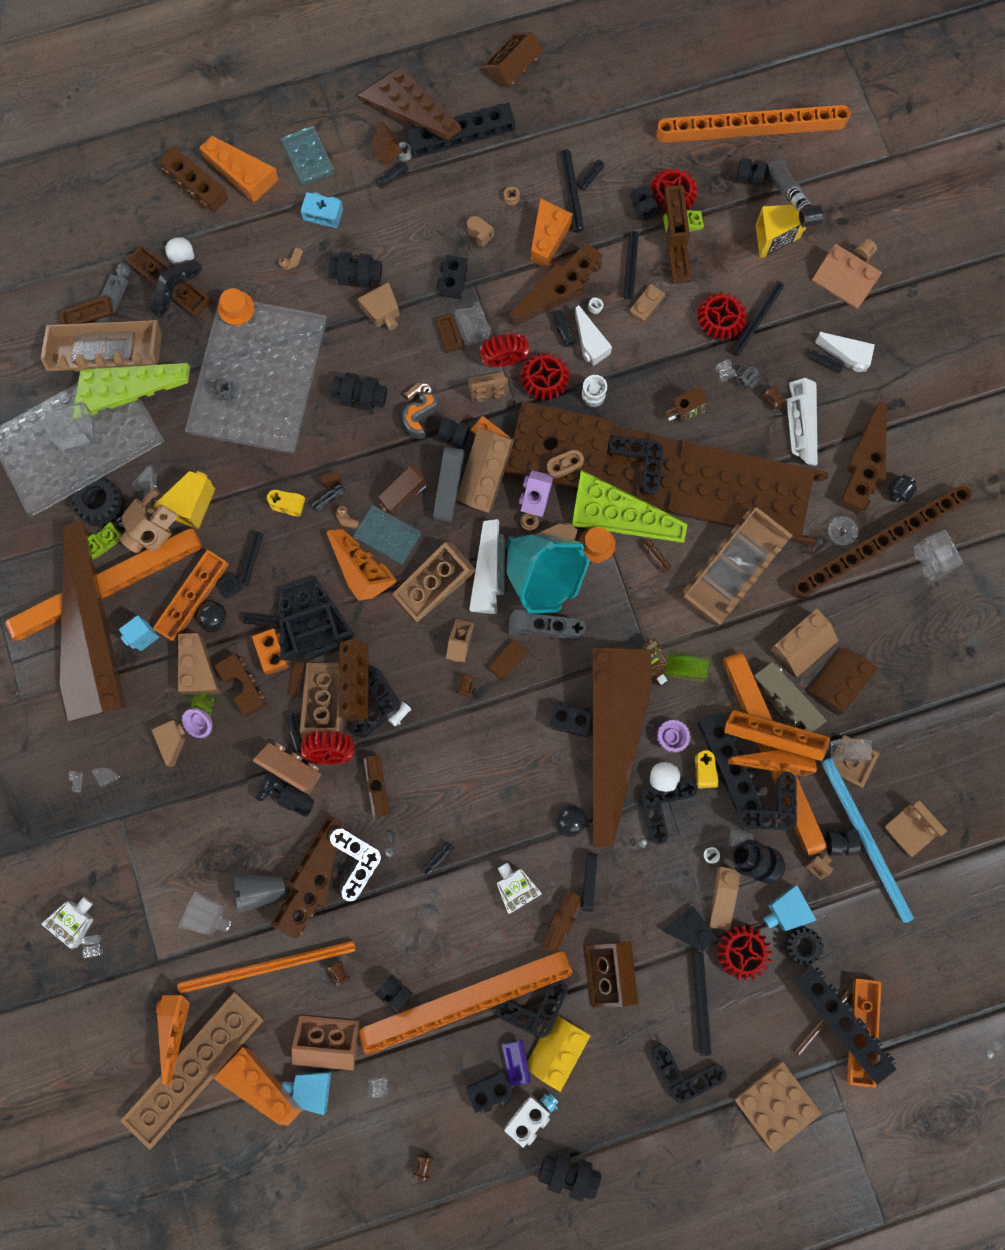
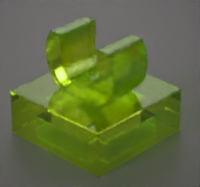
M203 693L200 697L195 695L192 699L191 708L202 709L211 717L215 698L212 697L210 701L205 700L206 694Z

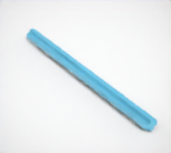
M828 758L822 761L821 764L852 825L858 831L860 840L900 918L904 923L912 921L914 917L833 760Z

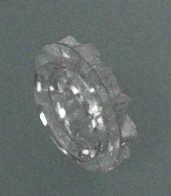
M839 516L830 522L827 533L830 536V540L835 542L836 545L846 546L856 540L858 527L851 518ZM845 525V532L847 534L840 537L838 529Z

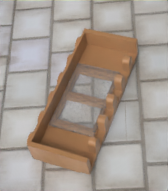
M157 320L46 325L40 359L46 371L74 370L76 372L81 371V369L158 365L162 333Z
M757 507L753 511L751 509L748 510L743 516V519H745L741 526L737 524L731 531L733 534L731 539H725L719 546L721 551L718 555L713 553L707 561L709 566L705 570L701 568L695 576L697 578L696 582L693 585L689 583L683 590L685 593L683 599L717 626L722 624V621L734 609L739 600L743 598L774 557L782 550L786 542L793 536Z

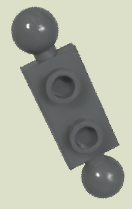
M120 263L116 266L117 276H109L100 298L104 296L111 298L114 314L129 283L126 277L130 275L131 270L126 263ZM109 317L99 319L95 322L106 323L109 321Z

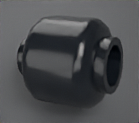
M906 474L896 476L888 487V491L891 494L890 498L897 503H900V501L908 502L917 491L916 481Z

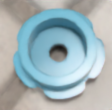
M544 1093V1096L540 1099L543 1105L551 1113L555 1108L558 1110L556 1098L551 1093L548 1095Z

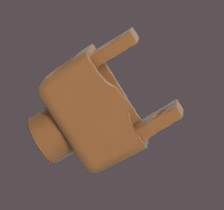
M154 488L151 489L142 501L135 498L121 517L126 531L121 536L120 541L125 547L135 553H139L143 547L153 552L157 551L172 534L169 526L178 517L177 513L162 504L158 509L154 507L155 503L164 495ZM153 497H157L156 501H151Z

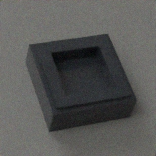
M234 573L217 581L226 599L243 590Z

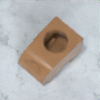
M472 216L468 219V234L471 237L477 238V245L483 248L494 236V228L478 216Z
M865 239L853 250L852 254L868 263L874 256L877 246L872 240Z

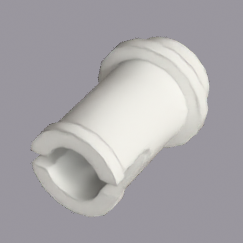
M401 702L399 711L388 721L394 727L400 725V721L411 711V708L404 702Z

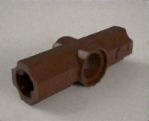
M378 755L363 758L372 816L388 815L390 812L381 757ZM373 782H381L382 787L379 791L372 790Z
M570 891L567 892L560 909L556 911L552 919L551 928L543 942V947L555 953L559 952L566 935L569 934L575 922L576 913L583 901L582 897Z

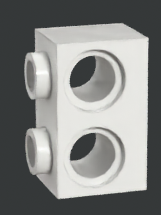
M530 1094L505 1125L504 1131L523 1148L526 1144L531 1145L537 1137L536 1131L540 1127L543 1129L550 1121L548 1117L550 1111ZM538 1109L541 1111V1115L539 1118L533 1119L529 1115L530 1111ZM521 1125L528 1129V1132L522 1136L516 1132L517 1127Z

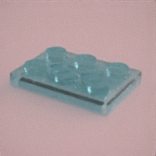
M314 125L281 138L302 186L335 173Z
M372 505L353 537L403 566L422 533Z

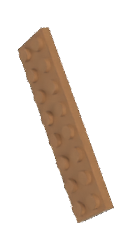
M234 992L177 1056L171 1085H163L162 1077L160 1076L120 1122L151 1150L265 1019L237 992Z

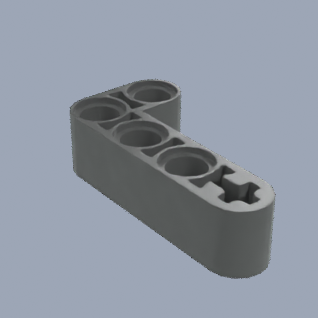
M450 447L444 448L433 520L450 523L453 521L461 468L465 460V450Z

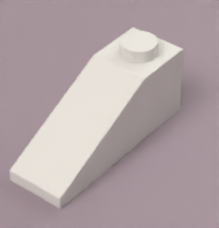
M578 305L575 309V319L582 356L586 362H590L594 366L611 354L612 346Z
M823 332L819 333L815 342L837 360L843 362L847 368H851L856 372L867 371L871 365L875 344Z

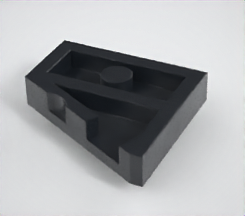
M694 906L663 929L665 933L702 952L718 940Z

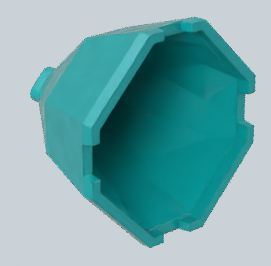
M554 535L508 537L505 548L508 550L507 575L528 613L558 612L562 609L561 604L566 599H574L578 595L590 563L588 556L583 551L585 548L581 542Z

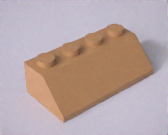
M478 427L457 494V500L488 513L492 511L514 443L513 438Z

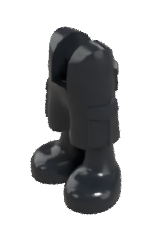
M270 771L261 783L260 790L255 798L258 801H263L268 796L278 798L277 804L290 811L292 810L304 817L310 814L314 805V800L309 794L301 792L290 783L285 784L277 775Z

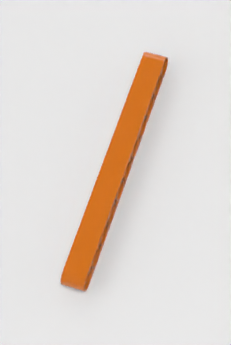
M845 105L664 118L658 123L656 138L660 142L667 143L840 130L845 127L851 111Z
M185 530L167 539L157 551L153 552L147 549L97 574L102 599L200 550L202 544L195 530ZM62 593L8 619L5 625L12 640L24 639L61 620Z
M738 652L723 658L724 667L744 713L773 721L744 654ZM757 742L761 753L780 750ZM769 770L776 786L777 777L783 772ZM794 774L797 781V823L794 830L804 853L809 857L826 850L827 846L799 780ZM786 776L785 779H782V783L786 784V789L782 790V793H791V790H787V785L791 783V780H788ZM789 796L782 797L784 806L789 807L792 803Z
M554 953L365 1026L359 1030L363 1052L367 1054L377 1052L565 979L572 974V968L566 953Z

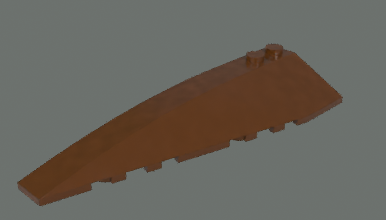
M84 521L64 525L59 684L68 721L127 708Z
M593 648V847H613L652 689L651 650Z

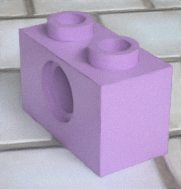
M532 470L530 476L525 477L523 487H526V491L521 494L519 504H522V512L543 517L553 481L552 476ZM531 491H536L539 495H534Z

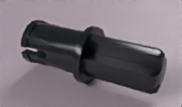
M561 310L555 311L552 317L558 328L557 333H560L565 347H569L575 343V339L570 331L571 326L567 324Z
M291 713L286 716L289 729L288 736L291 738L293 753L301 752L302 737L298 716L296 713Z

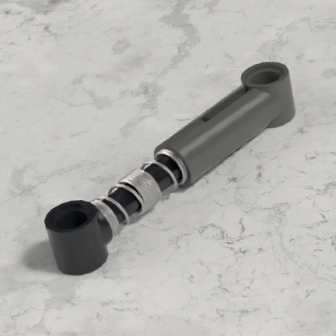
M784 158L767 161L765 169L766 179L772 180L785 199L791 202L798 211L801 227L821 224L823 222L821 206H814L802 193L800 185L787 170Z

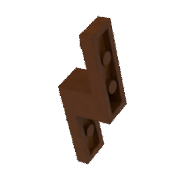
M683 185L665 187L664 192L669 222L666 238L672 283H690L691 271L687 249L690 231Z

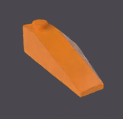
M343 529L328 530V538L348 587L359 601L376 597L397 581L383 563L378 564L372 559L373 555L369 551L366 553L359 548V543Z
M782 749L728 759L729 764L783 773L790 772L801 776H808L817 771L815 759Z
M162 995V999L158 1001L156 1013H158L162 1084L165 1086L171 1085L190 1002L181 995Z

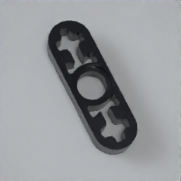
M587 852L582 911L593 912L597 853Z

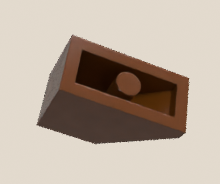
M381 121L371 146L374 150L373 155L379 162L382 160L388 165L403 150L394 133Z

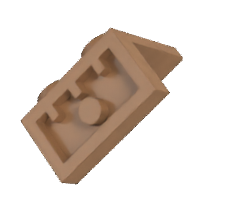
M504 372L468 378L472 402H484L489 398L500 399L508 395V378H505Z
M920 800L911 802L884 827L909 857L916 855L933 838L941 837L947 832Z

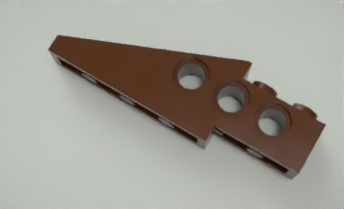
M585 243L563 267L556 263L509 314V323L515 327L583 295L584 286L590 280V275L593 272H598L601 268L603 255L588 243ZM568 278H574L575 281H570ZM559 290H560V291H563L564 293L558 294V293H556V291H559Z
M881 400L874 407L846 468L852 475L838 503V506L856 514H859L862 510L866 511L871 501L868 499L870 494H874L877 486H880L886 479L887 403ZM871 457H875L878 463L873 462ZM863 473L869 474L870 479L866 478ZM856 489H860L863 495H859Z
M327 817L286 883V886L291 891L270 924L290 938L297 939L304 932L305 924L314 915L316 906L325 907L336 852V846L329 841L328 835L333 828H340L341 821L336 817ZM338 834L334 835L336 841L338 840ZM318 875L319 882L315 885L314 879ZM308 893L309 898L304 902V895ZM297 910L298 917L294 920L293 913Z

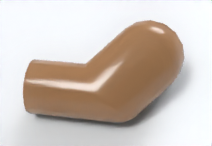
M295 248L291 258H281L279 260L281 268L289 270L297 267L303 251Z
M416 383L404 393V396L410 401L416 395L420 396L426 392H432V389L427 384Z
M339 506L336 511V517L340 525L358 530L360 520L351 519L347 508Z

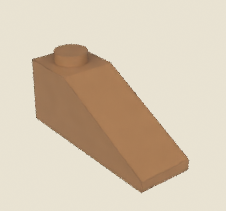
M717 867L709 923L711 928L730 930L740 881V873L736 869Z

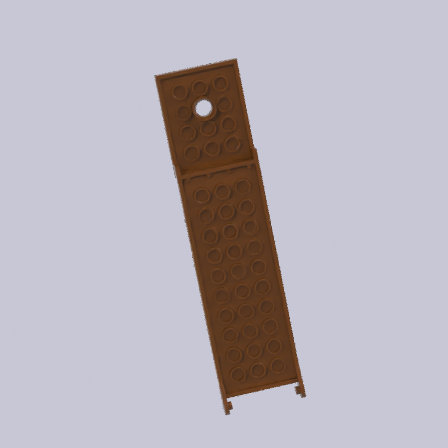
M525 401L522 402L513 438L514 443L505 473L526 477L530 476L533 470L548 474L547 464L550 459L571 450H577L584 457L583 466L579 470L562 477H553L552 483L578 489L580 472L583 470L669 514L733 528L737 524L741 526L745 521L743 516L748 510L751 509L753 511L757 507L793 535L789 539L790 541L805 546L815 545V540L812 539V536L805 535V537H802L813 478H816V481L823 482L829 476L825 471L686 442V439L681 441L653 435V432L648 434L613 426V420ZM620 436L653 440L662 444L663 459L660 486L655 495L648 496L642 491L645 459L611 454L608 446L613 437ZM553 439L558 443V446L549 451L545 449L543 444L546 440ZM616 442L615 445H612L615 446L616 450H619V447H623L619 446L618 442ZM626 443L624 451H627L629 443ZM638 444L631 445V450L637 453L641 451V447ZM653 447L652 459H655L657 450L656 447ZM572 459L570 462L576 464L577 460ZM655 464L647 466L648 471L651 473H655L658 470ZM556 466L553 470L559 471L560 468ZM650 478L649 484L646 485L649 487V490L655 487L652 485L653 478Z

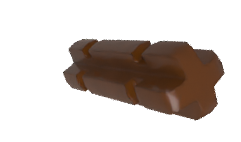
M650 539L644 541L641 545L645 552L648 551L650 558L656 565H659V569L663 573L667 572L671 568L670 563L665 561V557L657 547L653 546L654 544Z

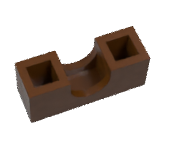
M233 654L216 664L215 668L223 682L227 685L234 681H242L243 691L233 699L242 715L247 718L267 706L264 702L267 698L261 689L257 690L254 685L257 681L252 673H247L245 669L247 664L243 657L239 658L236 654Z

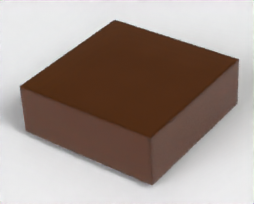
M339 472L321 476L324 488L335 486L338 483L342 484Z

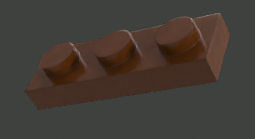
M104 296L59 311L62 325L85 324L113 316L114 311L111 298Z

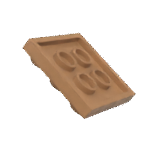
M782 1061L734 1098L773 1153L821 1115V1112Z

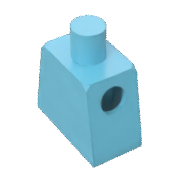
M797 885L791 886L768 905L772 914L763 918L769 929L779 924L783 931L816 921Z
M331 1071L298 1073L295 1076L294 1083L283 1082L282 1086L293 1096V1099L303 1110L321 1115L327 1112Z

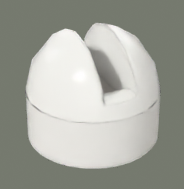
M592 298L588 304L589 312L592 314L601 312L603 308L602 300Z
M714 847L707 848L704 852V859L709 864H715L720 859V853ZM715 852L717 855L709 861L708 858Z

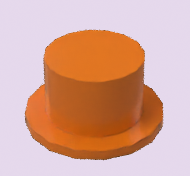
M231 288L221 294L218 313L225 323L233 326L242 325L253 316L254 303L245 292Z
M602 527L587 528L579 538V542L585 548L583 551L588 556L590 562H604L615 551L616 542L614 536Z

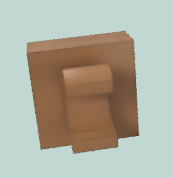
M827 854L823 858L817 856L808 862L806 868L822 880L833 871V868L828 865L832 859Z

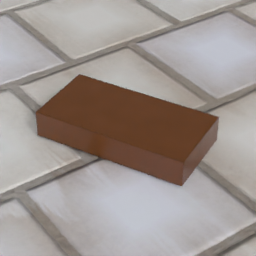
M453 314L435 318L445 353L463 349Z
M513 639L492 663L489 670L504 681L526 656L528 651Z

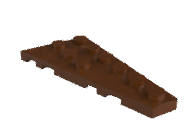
M401 67L358 95L360 101L364 103L367 101L375 108L385 109L386 113L406 122L411 121L419 128H427L430 130V133L446 140L461 131L460 124Z

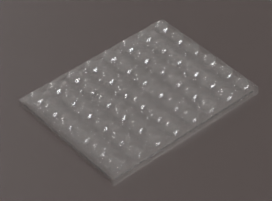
M253 302L254 313L251 319L242 325L233 326L221 319L217 306L185 428L186 434L295 454L327 324V315ZM223 378L228 382L233 380L235 383L234 387L238 389V392L234 395L236 399H231L228 403L224 399L219 401L217 399L218 394H215L213 389L217 388L216 382L223 381Z
M78 383L0 426V461L30 518L165 442L140 397L136 401L112 409L105 408L99 410L94 415L87 414L81 416L82 419L75 421L72 415Z

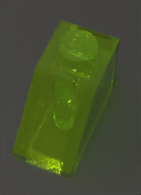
M691 656L668 657L669 665L666 669V676L704 682L708 676L710 659Z

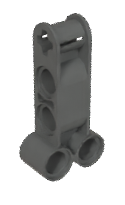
M513 610L512 614H510L508 634L578 639L586 631V625L580 619L530 614L526 610ZM534 621L541 622L542 629H536ZM553 623H558L561 626V631H555ZM574 626L579 630L577 633H575V629H572Z

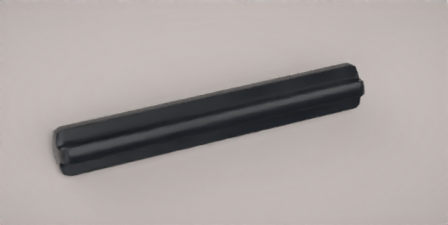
M630 231L628 238L623 297L629 300L633 299L639 238L637 231Z

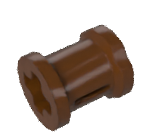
M777 386L771 387L763 394V397L767 398L772 404L774 411L787 402V399L783 398L778 392Z
M461 674V682L456 694L472 698V690L477 678Z
M342 960L326 969V972L330 973L335 982V988L351 979L342 967Z
M417 1154L416 1170L412 1177L422 1181H430L431 1176L429 1174L434 1157Z

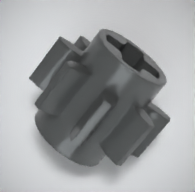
M743 365L736 373L738 375L736 380L743 388L747 386L752 388L758 383L759 378L757 377L759 372L752 365L748 367Z
M223 378V381L216 382L217 388L213 389L215 394H218L217 399L219 401L224 399L228 403L229 400L236 399L234 395L238 392V389L234 387L235 383L233 380L228 382Z

